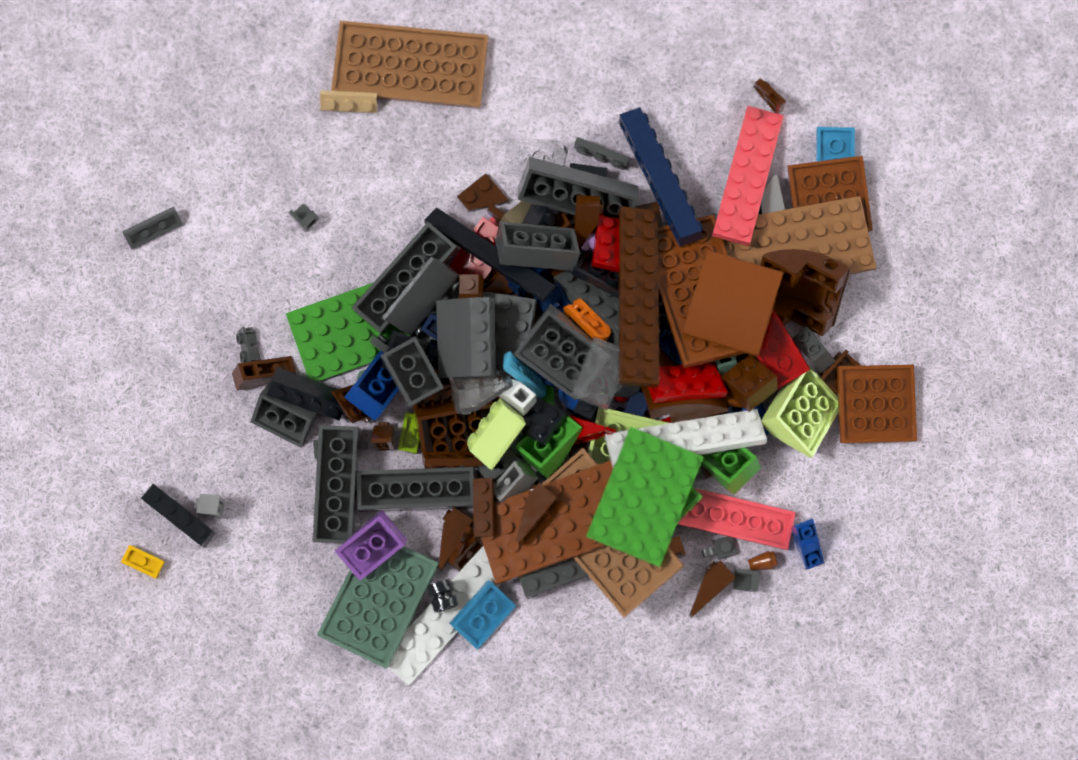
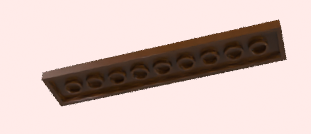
M623 206L619 209V384L656 388L659 386L657 210Z

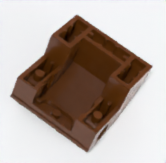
M784 249L764 254L760 266L783 272L774 310L783 325L786 326L792 320L803 327H808L811 331L823 337L835 325L851 268L828 256L807 250Z

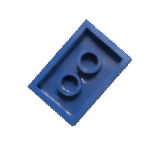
M381 350L344 397L374 421L377 420L399 391L388 370L381 368L383 361L380 356L384 354Z

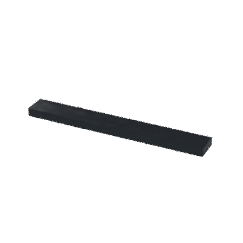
M437 207L424 220L425 224L429 222L450 241L542 302H545L556 290L554 284L528 267L500 264L495 245Z

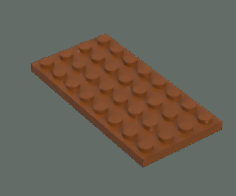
M714 214L696 218L703 227L701 239L679 247L669 225L658 228V292L683 368L744 354V352L683 335L692 298L707 252L712 251L728 256L723 240L712 236L716 223Z
M611 460L544 484L561 501L524 545L518 543L516 538L529 490L511 496L504 502L498 501L494 503L495 537H483L481 539L497 585L606 546L587 538L586 534L613 470Z

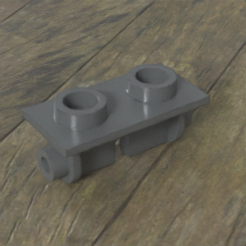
M242 327L236 334V341L241 346V363L261 360L259 348H251V345L258 344L255 330H253V327Z

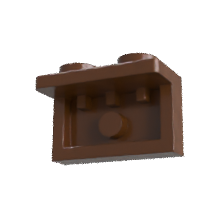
M847 350L843 353L839 351L834 356L835 362L819 373L822 375L821 379L835 395L838 394L837 366H861L848 354L849 351Z

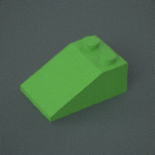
M568 416L546 446L525 436L515 448L524 460L548 479L561 466L583 428Z
M745 447L700 455L703 456L701 465L732 494H735L761 469L758 458Z

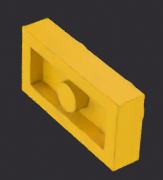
M129 545L121 563L157 579L165 561Z

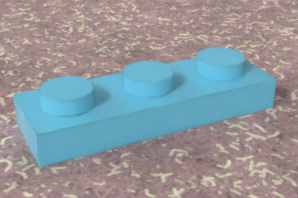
M510 351L505 353L503 362L505 372L525 385L537 397H545V381L538 377L536 372L513 355V353Z

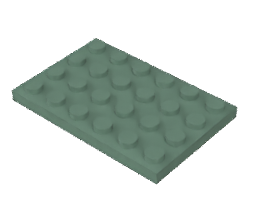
M403 546L362 580H359L349 570L317 636L388 669L427 591L426 586L430 585L439 563Z

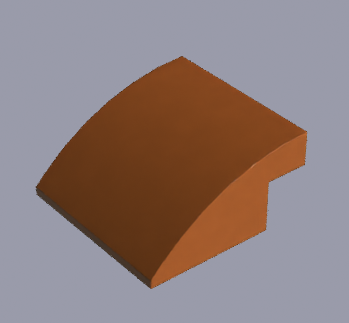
M708 251L692 298L683 335L758 357L774 310L783 272Z

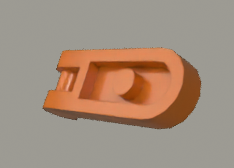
M578 298L573 301L572 305L568 304L563 308L564 314L567 317H571L593 340L606 342L611 334L610 327L582 299Z

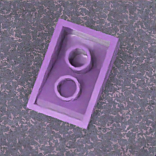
M381 510L335 550V553L359 580H362L405 545L407 538L385 512Z

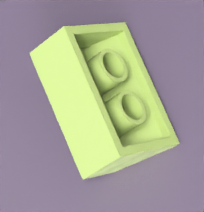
M502 398L494 402L487 417L480 421L477 431L468 438L467 445L470 452L492 470L526 424L522 415Z

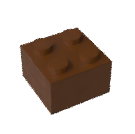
M750 354L721 376L727 394L748 412L752 411L778 390L777 376Z

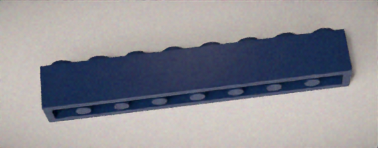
M640 107L619 114V126L679 247L700 240L701 232L703 231L702 224L699 220H696L694 208L688 204L687 194L684 189L681 190L677 174H673L671 162L668 158H665L664 148L661 143L658 144L656 132L648 124L647 114L643 113Z

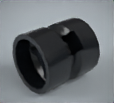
M445 579L426 586L429 597L433 598L431 603L434 613L459 605L456 595L452 594L454 588L451 579Z

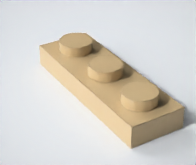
M321 90L320 110L377 113V93Z

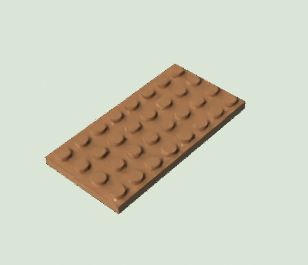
M340 20L331 91L377 93L378 99L481 109L488 35Z
M860 196L757 215L749 246L722 239L729 257L756 265L761 264L762 256L766 253L784 249H798L816 252L841 262L851 268L849 275L872 271L877 268Z
M582 448L543 482L542 485L598 464ZM609 546L574 557L624 618L684 567L683 563L669 547L666 550L660 567Z

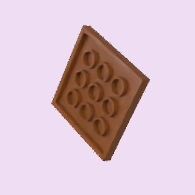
M863 156L787 166L792 208L860 196L868 232L873 231Z
M914 364L837 366L840 443L917 441Z

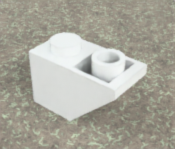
M508 377L494 390L495 394L523 416L536 403L535 393L521 382Z

